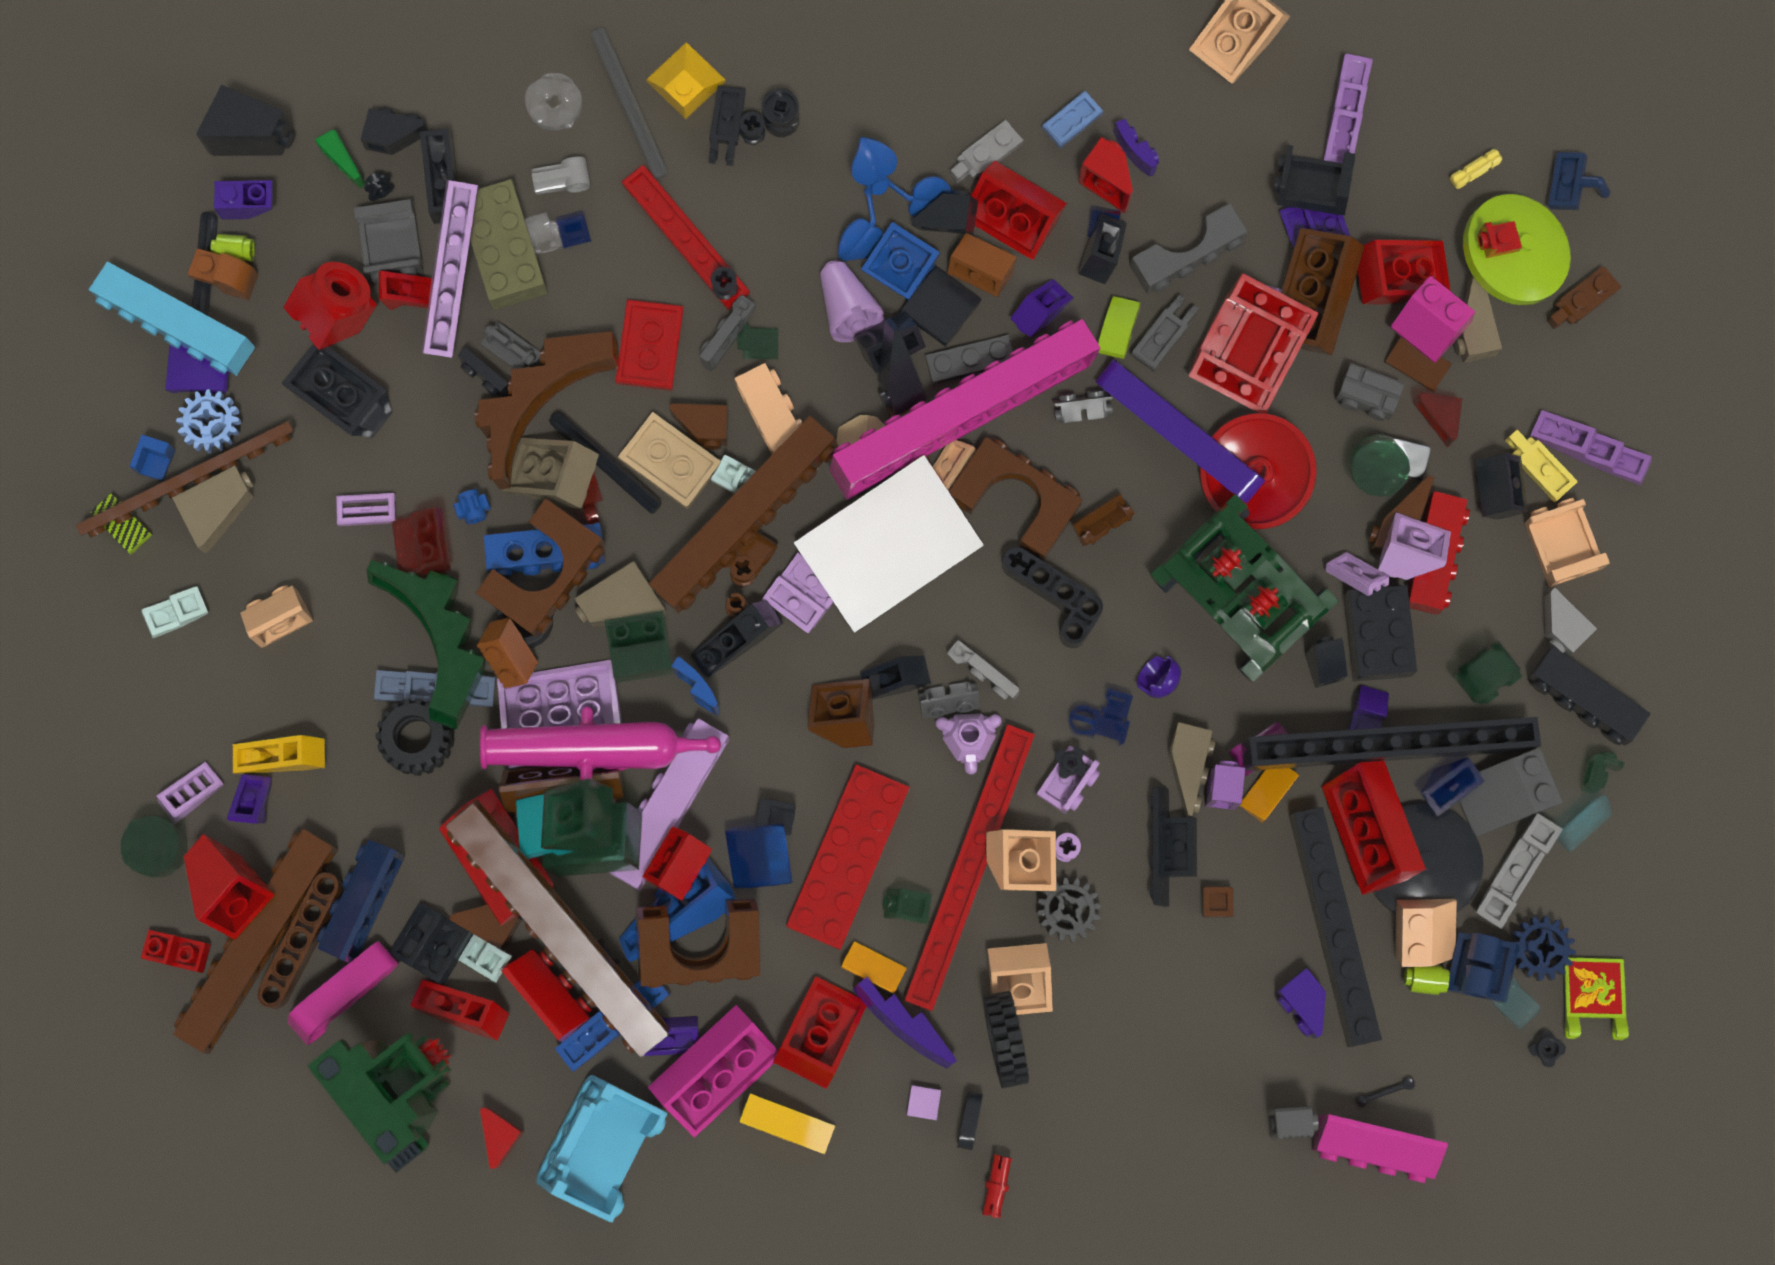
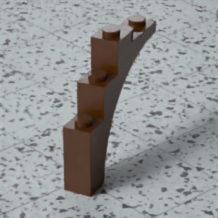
M612 331L544 339V349L540 350L542 366L511 369V380L507 381L509 384L507 386L508 397L478 400V410H475L474 413L475 424L477 428L480 427L487 437V449L491 453L492 463H488L487 467L488 476L499 489L511 488L512 465L518 444L527 426L539 410L557 393L576 381L596 373L619 369L618 342Z

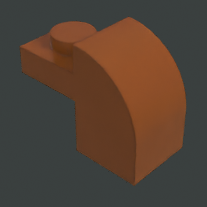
M198 248L187 274L192 279L217 286L224 294L248 301L258 277L256 270L242 260L224 253L218 255Z

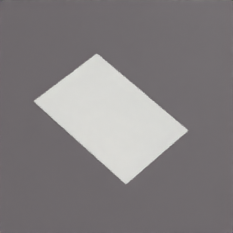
M924 455L794 542L854 633L984 546Z

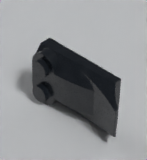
M313 344L282 382V385L297 398L310 405L350 436L373 438L392 414L387 390L330 347L318 350Z

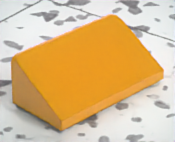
M1290 768L1265 770L1239 806L1263 823L1298 778L1299 774Z
M855 941L841 965L842 969L862 979L868 977L873 985L893 995L907 970L906 967Z

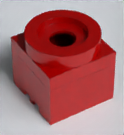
M327 262L322 264L316 273L299 279L283 308L293 320L301 322L299 327L302 331L308 330L310 333L308 338L320 350L359 334L377 304L370 297L369 284L359 271L344 263Z

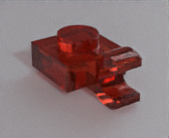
M595 473L592 474L587 496L582 505L588 524L600 522L595 503L603 501Z

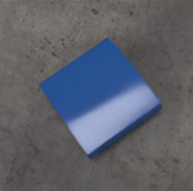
M677 657L671 666L675 676L692 686L690 695L695 703L718 716L720 709L708 684L694 668L680 657Z

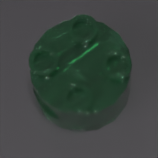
M1382 434L1372 435L1359 441L1352 450L1349 463L1353 480L1367 494L1378 497L1392 496L1407 481L1410 472L1409 458L1402 445L1391 436Z
M1499 640L1491 644L1492 649L1487 651L1484 648L1458 669L1460 672H1455L1452 675L1474 704L1479 703L1481 705L1484 703L1487 705L1499 696L1497 692L1499 688L1506 685L1510 687L1522 678L1519 672L1521 670L1520 666L1513 660Z
M146 816L131 821L121 839L123 862L133 871L152 878H163L171 875L172 872L184 864V855L188 852L187 839L179 827L157 816Z

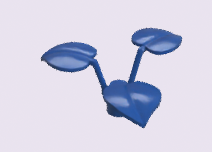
M860 137L858 150L851 165V175L857 183L866 187L864 194L867 198L870 221L868 223L865 219L860 218L848 225L838 245V258L843 261L867 258L882 238L883 233L881 229L874 226L876 218L872 194L881 195L890 187L903 198L911 201L908 211L911 216L916 217L942 194H953V189L942 178L932 176L919 181L913 189V195L907 194L886 177L892 174L897 166V156L894 151L880 141Z

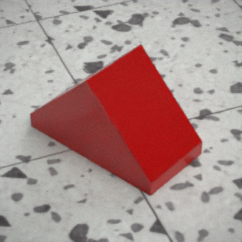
M481 1108L480 1113L490 1169L500 1168L524 1132L492 1109Z

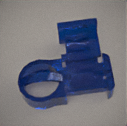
M1108 688L1105 696L1108 699L1106 708L1102 707V710L1098 711L1089 706L1081 705L1072 710L1068 724L1074 734L1094 738L1096 734L1120 741L1118 746H1122L1130 725L1127 716L1133 696ZM1110 696L1125 700V702L1111 699ZM1080 711H1086L1090 713L1094 719L1075 713ZM1072 719L1091 724L1093 727L1088 731H1080L1075 728Z

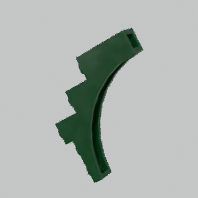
M371 560L367 568L368 583L388 592L406 605L421 622L431 639L437 657L438 673L436 688L429 705V720L457 730L485 672L484 658L475 651L463 650L471 634V619L459 611H450L458 595V581L447 573H436L431 570L425 580L414 572L406 573L395 569L389 563H378Z

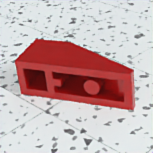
M426 980L421 981L410 1005L412 1009L498 1041L509 1017V1013L492 1000Z

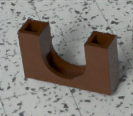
M986 437L949 490V493L958 507L971 515L989 488L997 482L1013 479L1030 486L1037 495L1039 513L1020 540L1019 547L1044 562L1080 508L1083 499L1079 497L1080 493L1068 485L1063 487L1055 482L1056 478L1048 471H1038L1031 466L1032 462L1023 455L1017 454L1015 456L1007 451L1008 447L1000 440L995 438L990 440Z
M546 498L528 522L555 542L561 549L563 569L556 582L541 591H526L517 587L493 569L475 592L535 637L539 633L544 634L553 622L551 619L552 615L557 609L562 610L570 599L568 594L574 586L579 587L588 575L586 572L587 568L592 562L597 563L605 552L603 547L606 544L602 538Z
M755 898L725 901L726 933L724 940L714 952L698 958L683 956L671 947L669 940V917L666 905L636 908L638 975L641 986L658 988L663 986V984L677 983L678 985H689L696 981L717 983L723 979L749 980L752 977L760 976L759 910Z

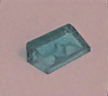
M1605 795L1595 798L1562 828L1563 830L1557 839L1569 852L1573 851L1611 816L1612 811L1608 798Z

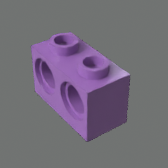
M1220 761V765L1215 764L1208 773L1205 807L1235 810L1242 803L1245 768L1238 767V763L1233 761Z

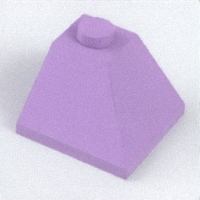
M1395 513L1381 553L1378 570L1390 577H1399L1407 580L1444 567L1447 562L1451 532Z

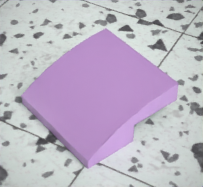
M799 552L762 598V600H767L774 609L808 634L834 603Z

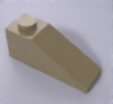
M1471 275L1464 303L1475 311L1472 323L1454 342L1455 351L1458 356L1461 355L1463 363L1496 357L1502 350L1488 293Z

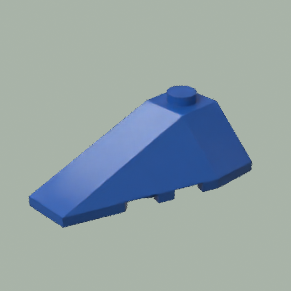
M708 857L705 865L692 883L691 889L682 901L658 889L653 895L657 899L650 907L666 905L669 917V940L672 942L715 921L725 913V901L737 899L729 882ZM636 918L619 939L625 956L630 962L638 959Z

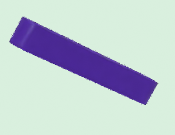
M1113 359L1095 381L1245 503L1248 504L1266 481L1116 360Z

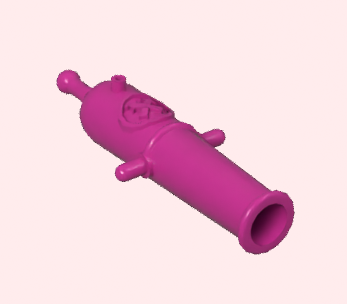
M590 707L582 709L581 722L578 725L488 729L486 725H482L480 730V762L482 769H486L488 765L578 767L580 770V782L584 786L591 784L592 770L595 768H604L606 770H625L628 768L658 769L668 766L679 753L707 751L713 754L717 753L721 748V742L715 736H709L706 739L678 737L672 728L660 722L595 724L593 722V710Z

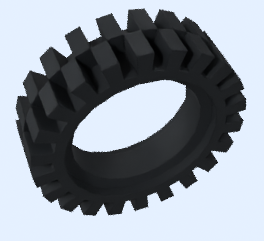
M1005 991L983 996L989 1041L1001 1088L1029 1083L1025 1048L1011 992Z

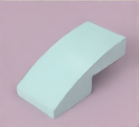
M197 586L171 595L169 600L141 610L152 639L183 627L208 614Z
M473 934L458 960L490 980L497 982L502 974L501 970L506 967L512 956Z

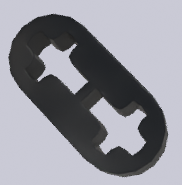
M968 1091L957 1148L971 1151L973 1149L983 1098L981 1093Z

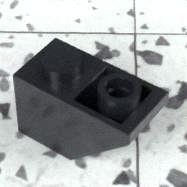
M383 107L378 108V110L369 108L360 140L365 150L394 155L420 140V132L428 131L425 121L415 114L407 113L403 116Z
M1333 636L1317 639L1315 641L1316 644L1311 645V649L1305 655L1315 688L1343 681L1348 676L1343 639L1333 640Z

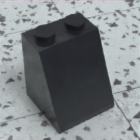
M222 84L196 133L207 152L213 156H282L285 149L290 148L295 137L294 130L282 110Z

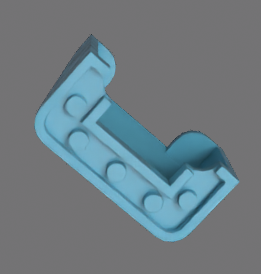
M590 1075L582 1084L537 1173L536 1183L550 1194L612 1223L614 1218L619 1216L623 1210V1194L619 1191V1188L646 1136L652 1138L655 1134L658 1135L662 1132L668 1113L594 1075Z

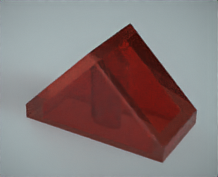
M1422 392L1416 397L1413 404L1448 448L1458 438L1463 398Z

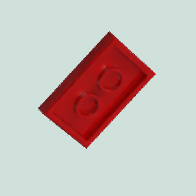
M627 299L618 359L619 369H617L615 380L616 384L673 391L684 306Z

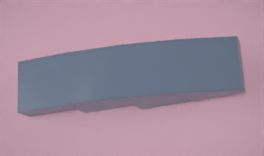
M377 670L374 701L403 703V699L409 698L411 701H415V698H419L425 702H431L436 688L438 672L434 674ZM482 676L469 706H493L495 677Z

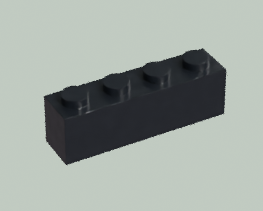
M1554 646L1545 652L1527 678L1533 683L1532 687L1544 695L1550 694L1557 699L1556 703L1561 708L1569 712L1573 710L1581 716V721L1594 729L1596 727L1606 733L1605 737L1610 742L1619 746L1631 743L1651 715L1647 710Z

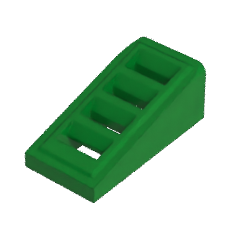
M331 130L316 138L315 142L320 151L359 188L364 187L365 182L337 132Z

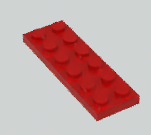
M857 764L855 765L786 928L841 951L908 794L909 786Z

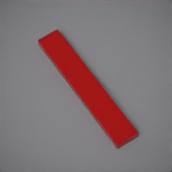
M642 165L621 181L622 186L713 293L711 284L712 273L720 267H730L647 168ZM737 275L738 290L736 295L732 296L729 300L717 298L727 311L733 308L732 304L741 295L747 297L750 294L748 288ZM723 280L720 287H726V284L729 283L728 280Z

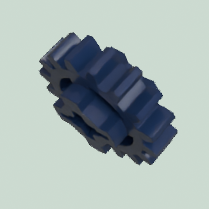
M1549 916L1542 917L1540 923L1537 917L1530 918V925L1526 922L1519 924L1522 932L1514 931L1512 933L1517 939V942L1513 943L1519 945L1516 958L1519 960V963L1515 968L1517 970L1525 968V977L1527 978L1535 973L1536 981H1542L1544 975H1546L1548 980L1555 979V972L1560 976L1564 975L1566 972L1562 966H1572L1573 962L1568 959V956L1576 954L1575 950L1569 949V944L1575 942V939H1567L1565 936L1569 932V928L1560 930L1559 920L1549 924ZM1537 929V932H1535V938L1526 941L1525 939L1529 935V933ZM1552 933L1557 937L1560 944H1558L1554 940V938L1552 937ZM1543 943V947L1548 948V952L1542 954V951L1537 949V945ZM1525 953H1527L1533 960V964H1531L1528 961V959L1525 956ZM1553 957H1559V960L1556 962V964L1548 968V965H1550V959H1552Z

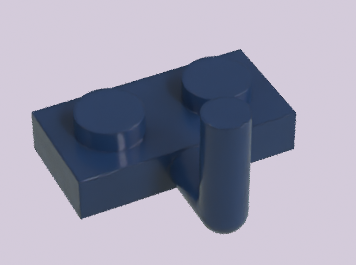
M1557 152L1548 203L1550 209L1579 210L1583 187L1596 188L1602 198H1607L1610 195L1611 191L1603 177L1585 176L1588 159L1586 153Z

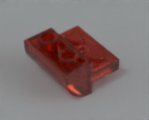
M433 507L411 513V517L392 521L398 570L423 575L429 573L430 570L440 573L450 569L444 515L441 508Z

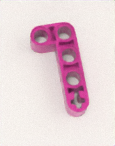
M379 941L374 943L299 1003L290 1012L287 1021L288 1025L307 1046L312 1044L327 1030L330 1022L386 978L399 963Z

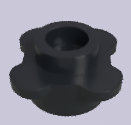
M378 172L371 174L365 180L364 190L369 193L368 198L370 201L384 198L394 190V185L389 183V175Z
M1075 747L1072 751L1067 752L1059 750L1056 753L1055 759L1059 765V777L1067 779L1069 776L1076 774L1083 776L1086 773L1087 767L1083 764L1082 757L1084 752L1081 748ZM1071 760L1074 762V765L1070 766L1068 762Z
M1549 1031L1542 1032L1540 1040L1530 1046L1531 1055L1539 1057L1545 1067H1553L1555 1060L1566 1051L1565 1045L1556 1038H1553V1034ZM1547 1046L1550 1047V1052L1545 1051Z

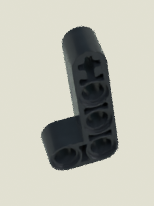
M1020 547L1010 548L1005 553L1002 562L1004 573L1067 613L1069 616L1062 626L1060 640L1068 648L1080 647L1103 611L1102 600ZM1016 558H1020V565H1016L1015 568L1010 566L1011 560L1014 561ZM1030 564L1032 565V567L1029 569L1028 575L1026 577L1024 576L1025 569H1028V565ZM1042 572L1047 576L1048 581L1045 584H1037L1032 578L1033 574ZM1068 588L1072 592V598L1068 600L1061 599L1057 595V590ZM1086 603L1093 604L1097 609V613L1092 616L1086 615L1082 611V605ZM1070 627H1076L1080 630L1081 637L1077 640L1070 639L1066 634V630Z

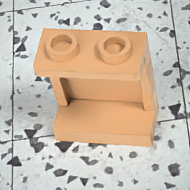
M1574 498L1564 500L1557 504L1558 508L1548 511L1547 507L1537 509L1530 513L1532 517L1524 523L1549 587L1596 572L1610 564L1607 554H1600L1583 511V507L1586 505L1584 499L1576 502Z

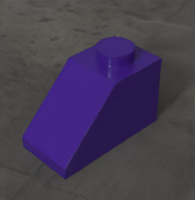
M1052 279L1028 294L1010 319L1022 333L1027 334L1031 338L1042 331L1074 297Z

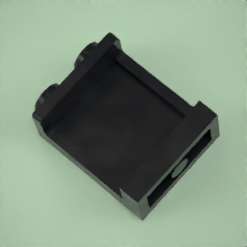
M1288 145L1286 155L1280 154L1278 171L1283 172L1282 177L1276 176L1274 193L1279 194L1277 205L1345 216L1356 154L1344 152L1343 163L1293 156V145Z

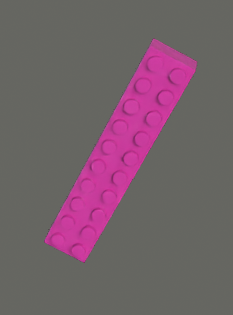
M1081 319L1076 323L1073 321L1066 322L1058 328L1059 332L1049 336L1045 334L1033 342L1034 345L1026 350L1024 347L1015 350L1009 355L1008 360L1002 363L995 361L984 369V373L978 376L971 374L960 381V386L953 390L945 388L934 396L935 399L926 404L925 401L919 402L910 409V413L903 417L896 415L887 420L883 428L877 431L874 428L870 429L859 437V441L853 444L846 442L834 450L835 454H833L829 472L846 500L901 471L923 455L926 457L1091 367L1100 350V346L1084 320Z

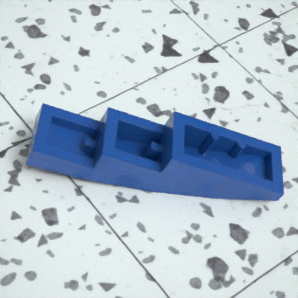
M639 981L634 985L653 1008L671 995L664 984L658 988L641 986ZM602 1011L595 1014L555 1048L572 1072H575L621 1036L617 1029L613 1031L606 1025L602 1018L604 1015Z

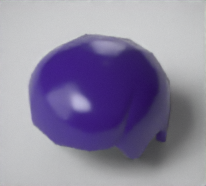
M1168 655L1166 656L1167 659L1159 656L1153 657L1145 664L1138 675L1137 687L1152 698H1163L1171 694L1180 683L1182 670L1177 661Z

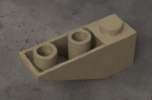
M1178 722L1175 726L1169 758L1184 816L1192 817L1193 812L1198 813L1200 810L1202 796L1198 795L1200 784L1205 785L1209 768L1204 767L1206 757H1212L1216 740L1211 739L1212 730Z

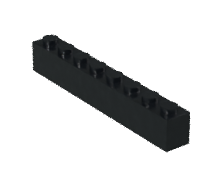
M1319 807L1296 812L1289 819L1347 1048L1380 1041L1382 1037L1324 809Z

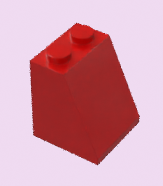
M205 834L184 855L195 917L198 921L236 940L275 894L240 854Z

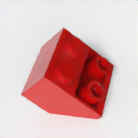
M672 826L642 878L647 883L682 901L691 889L692 883L705 865L713 849L689 833Z

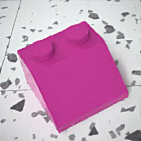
M1430 276L1409 299L1391 325V329L1435 364L1472 323L1475 311Z

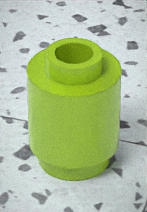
M218 234L216 239L211 241L210 251L221 255V253L230 255L245 263L247 261L252 262L255 255V243L253 239H248L246 235Z
M1441 965L1406 967L1404 985L1408 986L1409 992L1439 995L1440 992L1447 993L1449 970L1442 969Z

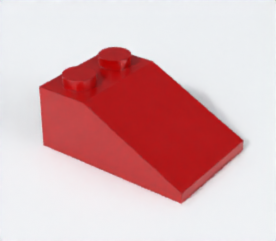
M1373 240L1363 245L1365 247L1358 267L1362 304L1386 305L1408 302L1430 276L1451 291L1443 241Z
M815 976L773 1063L827 1089L867 1006L859 997Z

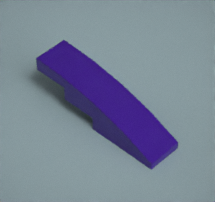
M868 977L853 988L854 992L868 1009L894 1035L918 1053L945 1069L957 1061L922 1012L912 1019L895 994L885 1001Z

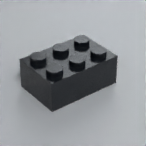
M1407 585L1381 587L1377 592L1373 590V594L1370 596L1357 589L1349 590L1344 595L1353 682L1412 677L1417 672Z

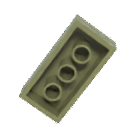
M512 179L477 189L470 240L493 310L548 294Z

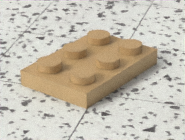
M654 412L651 413L618 456L621 462L687 510L711 480V477L721 463L719 459Z

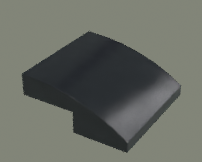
M936 266L918 287L911 299L907 301L900 313L906 311L920 329L946 347L961 330L963 323L977 309L982 299Z
M420 902L389 953L444 986L458 963V959L472 938L473 933Z

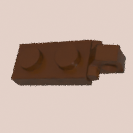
M1602 266L1555 304L1558 311L1547 322L1554 330L1566 320L1571 325L1573 323L1576 324L1622 287L1609 271Z

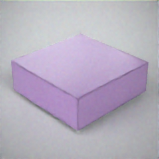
M911 1086L907 1116L937 1120L941 1090Z

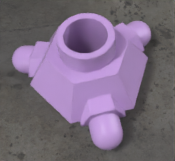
M982 713L954 715L950 719L939 717L935 725L939 730L943 731L942 734L944 736L942 739L955 759L964 763L965 772L972 775L977 772V762L985 759L996 738L995 728L1001 725L1002 720L996 714L990 717L983 716Z

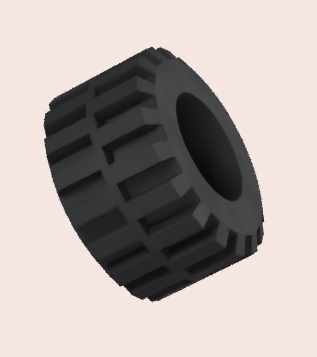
M409 698L403 699L402 704L396 702L391 705L393 709L390 712L385 710L382 714L385 718L383 721H378L379 733H376V740L379 742L377 747L379 752L382 753V757L395 769L400 770L404 774L409 775L411 773L415 776H421V773L424 772L430 774L434 772L433 768L442 767L444 765L442 761L445 758L449 759L451 755L449 752L450 747H454V740L452 739L454 735L453 728L429 720L430 702H425L419 698H415V701H411ZM422 721L427 723L431 728L429 744L417 753L405 752L400 747L399 741L402 730L412 722Z

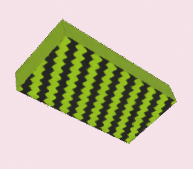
M110 493L90 514L95 516L121 502ZM134 516L119 525L115 521L104 525L105 529L130 555L152 536Z

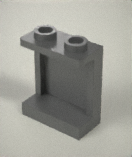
M411 199L354 208L364 262L363 274L367 281L379 283V271L417 276L418 273H424L416 213Z

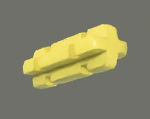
M1492 149L1484 157L1481 156L1463 167L1462 171L1458 170L1453 173L1450 181L1456 189H1460L1468 181H1473L1489 171L1488 169L1499 165L1502 157L1496 149Z

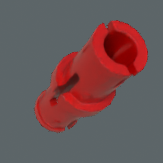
M993 1154L990 1178L985 1183V1187L988 1189L982 1215L1001 1218L1004 1194L1009 1189V1185L1006 1184L1012 1158Z

